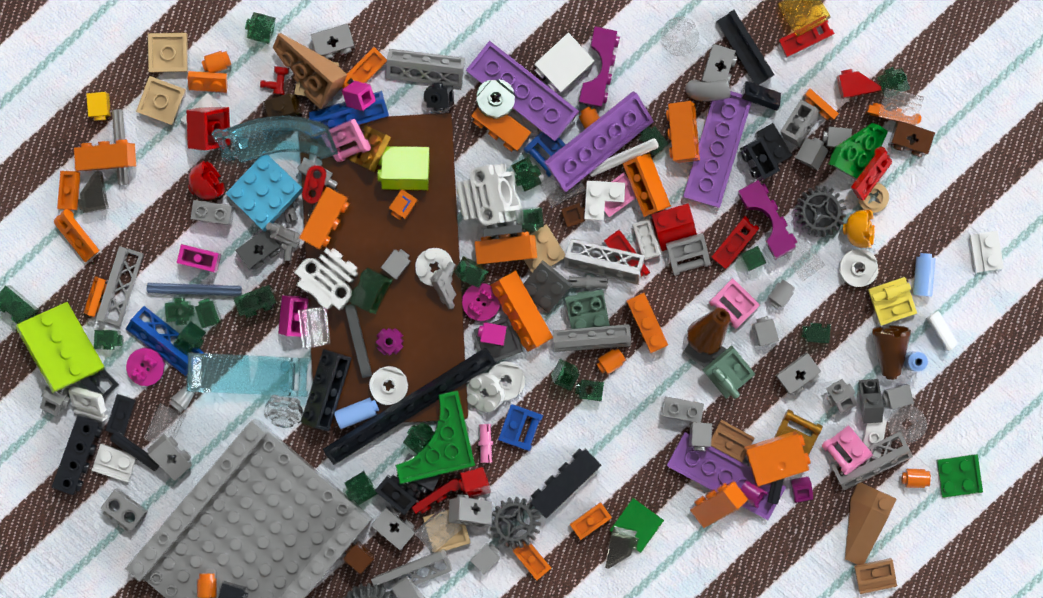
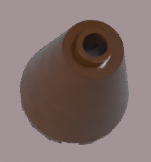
M716 308L691 323L687 330V340L690 346L698 353L704 352L708 353L707 355L717 353L724 343L731 320L729 312L724 308Z
M889 325V328L883 329V326L874 327L872 335L881 374L889 380L897 379V376H900L902 373L911 329L909 330L908 327Z

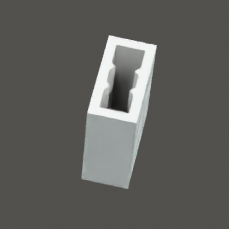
M567 33L534 64L536 67L534 71L540 78L545 77L549 81L547 85L554 92L558 91L561 94L594 63V60Z

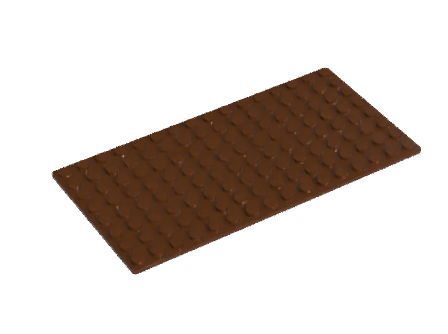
M450 113L387 116L358 125L362 134L364 132L363 128L366 125L390 136L391 138L387 146L429 147L428 190H404L419 201L406 219L402 217L400 220L391 215L392 210L389 207L401 190L382 189V184L378 181V170H382V166L378 163L373 172L348 160L349 157L345 161L337 162L324 136L315 138L310 121L299 122L301 164L304 157L309 159L311 147H318L317 158L322 161L321 166L332 172L331 179L338 183L336 188L332 190L347 197V202L349 203L345 213L341 212L338 217L340 222L336 230L332 229L328 235L331 239L326 248L323 246L322 249H319L305 242L306 259H317L323 263L324 261L319 257L321 255L329 256L324 251L326 249H336L343 255L341 258L343 261H350L358 268L356 270L359 273L357 277L352 274L350 275L354 281L352 283L347 280L345 281L353 291V296L346 305L354 303L356 306L372 375L380 368L387 366L400 369L407 377L408 391L405 395L407 397L465 360L452 115ZM352 141L339 148L344 151L356 146L357 143ZM301 173V176H302V188H303V187H304V183H305L306 176ZM310 190V196L315 197V190ZM303 199L304 228L318 202L308 203ZM429 248H440L446 251L456 265L451 282L456 293L452 300L455 304L452 309H448L446 304L440 301L437 290L433 286L423 283L416 273L417 258ZM395 249L398 252L402 249L410 255L408 259L411 262L399 278L395 279L381 267ZM438 262L430 263L431 272L434 273L435 270L438 271L440 269ZM314 263L308 266V271L311 274L316 271ZM343 287L338 290L340 298L346 296V290ZM308 292L313 380L323 349L338 352L352 357L336 410L367 398H371L372 401L375 400L369 388L372 376L362 378L345 307L338 309L333 305L330 309H326L313 294ZM383 328L385 330L396 328L403 335L401 338L404 340L402 343L404 347L396 355L394 353L384 355L376 348L378 346L376 343L378 338L376 336ZM387 338L386 344L392 345L393 340L391 338ZM389 380L387 383L384 382L383 386L386 387L387 391H389L390 388L394 389V385L392 384L391 380ZM466 382L453 390L458 391L464 419L468 418ZM439 400L404 422L438 421L440 411ZM376 401L379 411H376L377 415L394 404L385 405ZM335 414L331 426H339ZM371 418L366 419V420H364V421H361V422H359V423H356V424H354V425H362L363 423L367 422V421L370 420Z

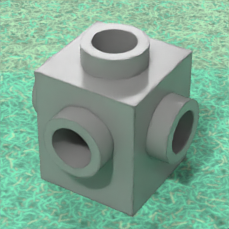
M843 379L826 388L829 394L826 397L832 407L836 406L841 414L858 405L854 397L855 391L851 384L847 385Z
M46 386L41 395L43 398L40 408L58 416L62 408L66 409L70 403L69 388L65 387L52 393L50 387Z

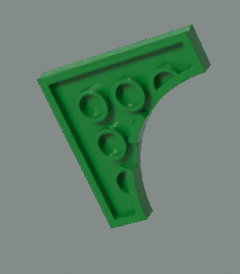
M458 391L438 395L440 411L435 432L422 451L411 459L395 465L399 484L475 466Z

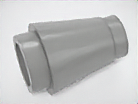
M187 384L171 397L172 400L169 404L181 413L188 407L196 390Z

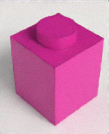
M353 81L342 90L346 106L363 111L376 101L370 84Z
M484 322L483 326H479L477 337H481V342L504 345L507 326Z

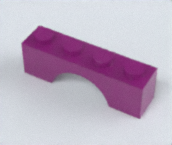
M594 27L590 47L599 54L602 68L595 79L583 83L579 100L580 104L601 108L602 103L606 104L608 93L605 92L606 85H610L612 74H609L610 66L614 67L616 55H613L614 47L618 48L620 36H616L617 31Z
M757 180L739 190L738 195L746 210L760 211L770 219L772 234L766 241V245L774 259L777 260L795 250L797 240L793 233H788L786 229L788 225L784 217H779L776 212L778 207L775 201H770L767 196L769 191L764 183L761 184Z

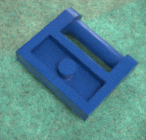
M541 132L523 150L539 163L546 171L545 174L548 177H551L552 174L544 163L546 160L534 147L539 144L551 157L566 144L560 138L555 142L544 132Z
M511 404L498 440L531 451V443L543 415ZM527 416L532 417L524 442L518 441Z

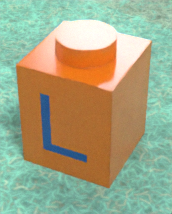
M401 190L389 207L392 210L391 215L399 220L402 217L406 219L419 200L406 191Z

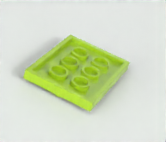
M68 302L25 320L15 327L52 393L93 375L105 367Z

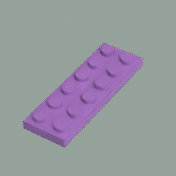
M490 40L466 69L470 75L482 84L488 80L497 79L507 82L514 91L515 101L513 109L555 142L579 113V110Z
M633 91L544 163L560 188L567 192L654 121L638 94Z
M730 91V98L711 101L699 141L700 161H693L683 194L684 198L717 208L721 206L752 103L743 100L742 94Z
M686 432L682 435L666 465L710 490L714 489L717 491L716 489L723 483L728 485L735 481L740 489L746 481L756 484L749 466L711 446L706 448L705 451H694V447H689L690 434ZM771 483L759 486L767 491L768 494L764 495L758 504V509L748 502H745L742 507L769 520L777 505L767 501ZM782 485L780 498L786 488L784 485Z

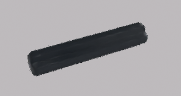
M118 431L111 435L110 440L151 470L156 471L160 467L145 450Z

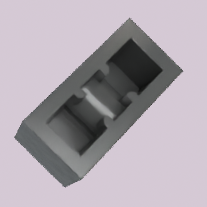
M262 230L235 250L248 269L254 268L256 270L264 264L263 260L268 256L273 258L280 253L278 250L280 244L278 241L270 238L271 233L269 230ZM257 246L264 247V249L262 250L263 254L255 253L257 251Z

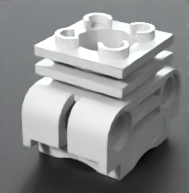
M505 164L477 167L471 171L470 180L456 182V191L460 198V210L464 220L479 219L484 225L517 220L515 210L522 208L515 189L514 171L507 172Z
M326 249L324 251L329 256L321 255L319 257L324 261L323 263L312 258L304 260L295 271L302 278L297 285L304 291L313 294L326 309H330L333 305L338 309H343L353 296L352 288L345 281L347 280L352 283L354 279L350 275L352 274L357 277L359 275L356 271L358 268L350 261H343L341 259L343 255L336 249ZM314 263L316 271L311 274L308 271V266ZM342 287L346 290L344 298L338 296V290Z

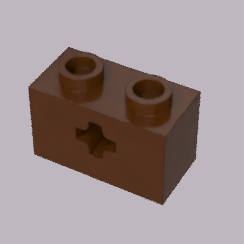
M897 121L889 144L893 145V149L899 151L907 149L912 151V155L922 157V155L929 154L935 132ZM913 136V139L916 141L910 144V140L907 137Z
M359 540L356 544L352 542L343 552L346 554L343 560L359 574L366 569L376 556Z

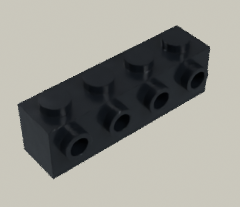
M323 349L301 423L325 431L330 430L352 357Z
M77 415L51 488L71 495L81 491L84 481L81 480L90 468V463H88L90 455L93 456L97 445L94 444L103 432V427H101L102 421Z
M579 448L572 455L574 459L569 464L567 462L563 463L558 468L560 472L555 477L551 475L544 482L546 486L542 490L538 488L531 494L532 499L530 503L546 519L602 466L586 448L583 450Z

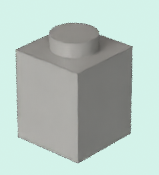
M828 127L826 131H823L822 137L825 147L836 148L837 145L852 136V129Z
M806 138L795 158L801 163L818 170L829 150L823 146V141L817 138L813 140Z
M395 249L381 268L395 279H398L411 262L408 259L410 255L402 249L399 252Z
M767 316L756 319L757 323H754L753 327L758 345L764 346L778 342L779 338L773 319H768Z
M908 384L884 390L883 401L885 406L888 405L890 409L914 404L910 385Z
M691 423L689 447H694V451H705L706 448L711 447L712 424Z
M486 543L470 561L485 574L500 559L498 554L500 551L494 544L489 545Z

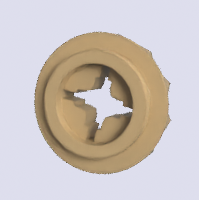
M877 182L870 192L874 194L879 191L876 198L880 203L872 201L868 204L870 199L868 194L864 201L859 199L861 207L864 210L871 209L872 213L882 211L889 201V193L885 186Z

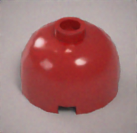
M202 161L190 171L188 189L191 194L203 200H212L223 195L225 191L224 183H220L218 180L221 177L219 172L210 162L205 163V161Z

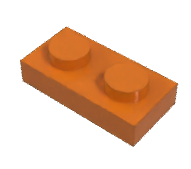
M188 71L189 90L227 93V74Z
M808 89L803 95L806 98L804 101L819 109V114L825 120L830 119L832 121L839 114L812 89Z
M60 171L57 209L77 210L81 172Z
M94 276L83 313L93 317L98 313L101 304L99 301L101 295H104L107 286L105 279Z
M600 502L570 523V526L579 539L582 540L612 517Z
M523 542L524 548L517 546L512 551L533 577L538 580L551 569V566L532 543L528 546Z

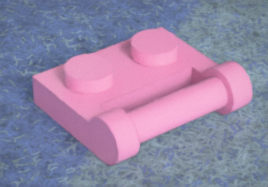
M355 119L322 133L337 162L345 161L347 157L359 152H367L371 148L370 143L365 140ZM352 141L357 143L356 146L344 151L339 148Z
M733 278L708 302L712 307L724 308L729 312L731 326L734 329H737L760 306ZM723 296L742 314L739 318L720 301Z
M849 425L822 444V448L831 454L845 475L851 473L873 456L872 452ZM839 444L852 461L847 463L834 446Z

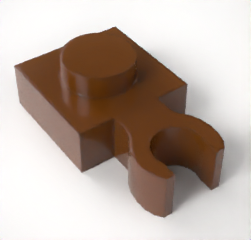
M580 203L561 209L567 227L585 222V207L581 208Z

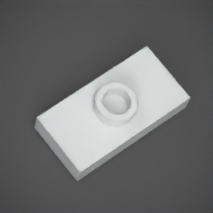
M652 218L633 223L641 254L645 256V260L663 255Z
M883 420L882 423L866 424L863 443L867 447L884 439L887 420ZM876 449L873 456L881 457L882 449Z

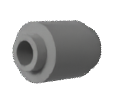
M782 280L780 283L778 282L768 296L770 299L769 303L777 309L779 307L784 308L794 294L795 287L785 280Z

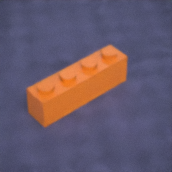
M517 271L490 285L493 294L499 300L503 312L508 316L512 328L518 334L521 344L527 352L553 338Z

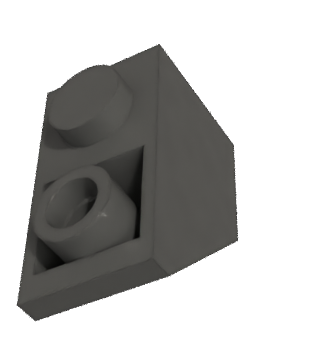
M878 379L859 380L860 410L863 424L882 423L884 405Z

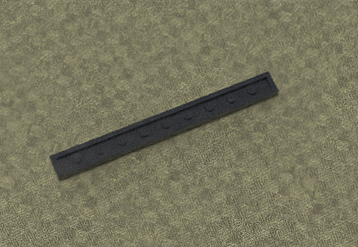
M486 347L323 448L325 455L333 465L337 464L439 400L438 395L452 392L495 365L494 358Z

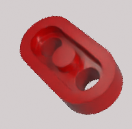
M320 165L310 167L306 174L302 196L308 203L318 202L323 194L327 172ZM315 171L320 172V178L314 177ZM310 190H315V197L310 196Z

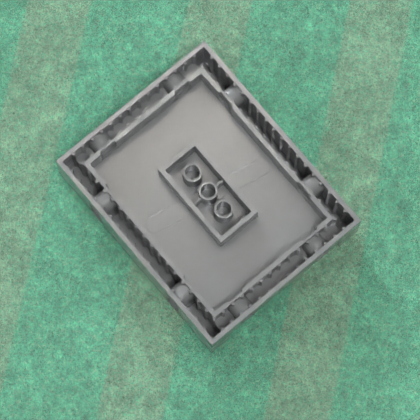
M254 419L237 436L133 558L125 570L139 582L144 579L165 598H198L197 579H199V574H215V578H217V597L213 598H218L224 581L247 587L248 598H305L366 527L372 517L259 420Z

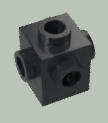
M435 82L426 88V91H424V102H426L427 108H433L434 111H442L454 105L453 85H443L442 82Z

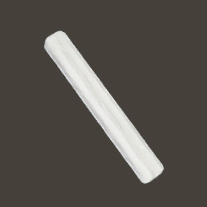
M651 139L612 156L589 174L590 176H595L659 147L656 139Z

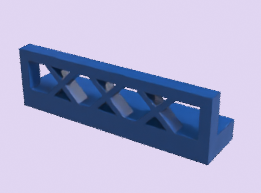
M383 92L373 93L376 101L363 111L347 107L346 103L342 102L309 112L315 138L323 136L322 133L352 119H355L357 124L360 125L389 116Z
M145 306L134 315L126 327L128 332L149 348L157 351L164 360L185 376H187L194 364L204 354L203 351ZM144 313L150 318V322H144L139 317ZM155 327L163 328L165 334H159ZM171 339H177L180 342V346L173 345ZM186 351H192L197 356L192 360L186 355Z

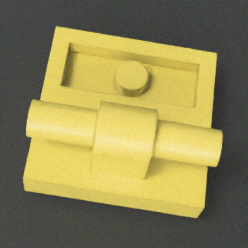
M905 277L868 289L880 326L917 314L910 293L911 286L909 282L907 283Z

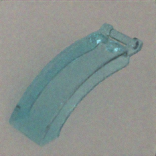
M264 117L224 130L216 129L212 133L214 140L217 141L221 149V156L225 162L239 159L243 163L264 155L280 152L308 153L318 156L320 159L338 154L329 127L323 123L302 117ZM230 138L234 150L228 148L225 139Z
M188 353L187 391L308 397V391H306L307 364L310 363V358ZM295 364H300L299 390H294Z

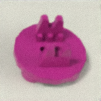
M474 284L463 295L462 305L464 311L470 318L476 321L491 319L500 308V302L488 284Z
M146 347L135 350L129 356L126 364V370L130 379L141 386L155 384L161 379L165 368V362L160 354Z

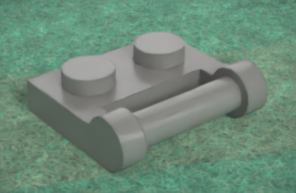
M703 233L665 243L674 276L680 275V272L704 265L705 267L711 266ZM702 255L701 259L677 265L678 261Z

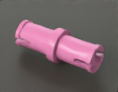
M479 424L480 442H478V446H480V463L492 462L491 445H493V441H491V424Z

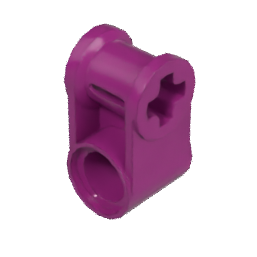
M746 481L741 487V491L748 499L746 502L757 509L764 495L768 494L767 491L749 481Z

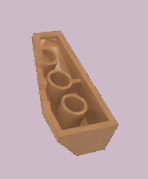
M282 33L277 35L273 45L274 51L284 65L291 68L295 74L293 78L296 82L300 81L303 85L305 95L316 106L323 109L342 88L347 74L331 60Z
M863 483L856 485L850 499L848 536L845 550L846 560L857 565L865 564L896 502L895 497Z

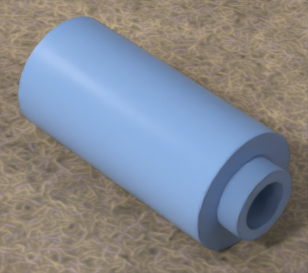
M920 253V257H916L913 295L932 297L936 259L932 258V254Z
M910 351L906 353L903 366L908 370L919 372L927 367L928 359L921 352Z
M367 398L336 410L335 417L340 429L376 416V411H379L376 400L372 401L371 398Z

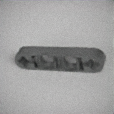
M354 303L345 305L362 378L372 376V371L356 306Z

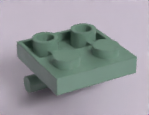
M603 289L591 292L589 290L578 292L577 295L565 297L571 329L610 326Z
M732 345L702 370L726 399L730 395L734 399L738 398L740 393L737 390L755 375Z

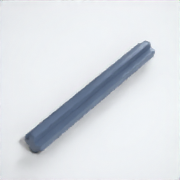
M147 283V292L241 296L242 286Z

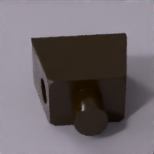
M286 94L266 100L262 105L267 124L303 114L298 96L293 94Z

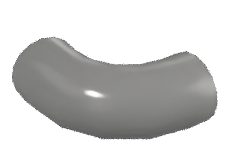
M727 79L713 82L691 80L685 87L686 94L697 101H715L731 97Z

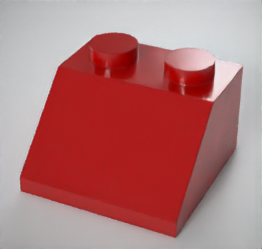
M202 107L186 110L187 143L189 149L206 151L230 145L229 107Z
M689 203L651 214L661 251L667 250L665 243L697 235Z

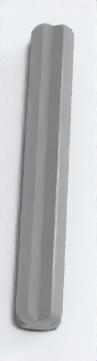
M121 109L112 110L115 144L116 140L125 139L123 110ZM128 167L117 168L119 185L129 184Z

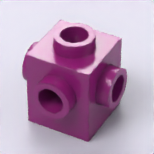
M383 328L376 336L378 338L376 341L378 346L376 348L384 355L387 353L389 355L392 353L396 355L404 347L402 345L404 340L401 338L403 335L396 328L393 330L391 328L387 330ZM387 338H391L393 340L392 345L386 344Z

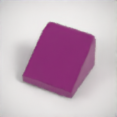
M809 477L791 480L795 503L813 500L812 483Z

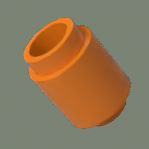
M218 51L204 56L205 60L202 61L205 72L209 71L210 73H216L231 66L227 51Z
M591 107L581 110V115L578 116L584 130L600 118L596 108L591 109Z
M617 348L598 358L599 363L596 365L602 374L606 373L609 375L621 367L626 359Z
M906 469L905 472H902V484H905L906 488H925V486H930V471L925 469Z
M199 574V579H197L198 598L217 597V578H215V574Z

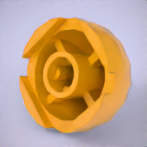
M871 209L858 210L848 217L847 224H843V234L847 235L848 241L856 247L872 248L871 245L874 243L875 225H872L870 219H874Z

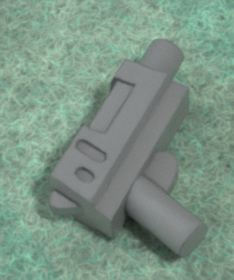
M312 146L309 159L304 157L302 164L297 167L299 172L305 176L310 167L322 165V161L317 158L318 147ZM326 170L325 187L329 186L335 189L338 183L331 179L333 173ZM315 171L314 177L320 178V172Z
M268 223L266 229L271 233L270 238L281 242L280 248L284 250V260L291 261L292 248L298 247L301 234L286 229L280 224Z
M452 262L448 263L445 270L438 269L430 278L434 289L437 290L440 296V301L446 304L448 309L454 308L455 304L452 300L456 296L451 285V273L456 267Z

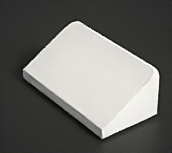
M937 311L927 317L926 320L944 350H952L957 345V341L940 312Z

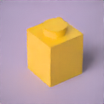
M109 93L86 94L88 117L94 118V121L106 120V117L111 116Z

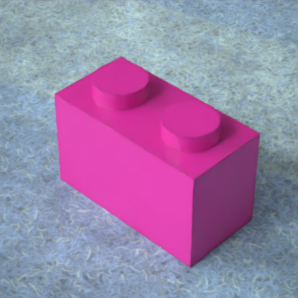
M181 244L177 263L217 272L221 254Z
M282 295L279 334L305 337L308 308L307 298Z

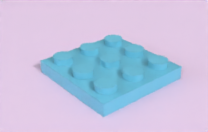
M264 152L225 194L263 231H266V225L268 223L273 224L302 193L303 188Z

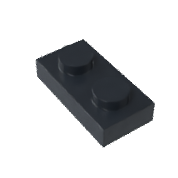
M745 81L742 89V99L777 111L780 107L781 93Z
M774 123L756 132L759 138L763 137L777 164L792 156Z
M121 394L116 395L105 431L111 433L118 431L125 436L136 399Z

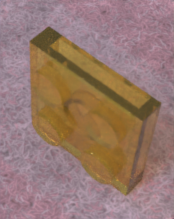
M783 0L778 3L779 10L797 37L831 18L821 0Z

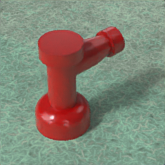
M274 66V73L277 74L276 82L261 80L260 88L266 87L273 89V93L285 94L283 90L284 78L289 73V68Z

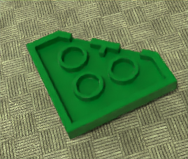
M871 123L837 145L829 165L857 180L875 156V150L878 147H882L888 130Z

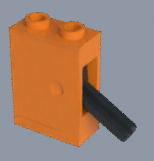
M796 431L744 447L756 485L761 486L771 483L767 499L771 504L779 503L784 478L809 470L810 458L808 453L804 454L802 447L805 446L803 436L799 435Z

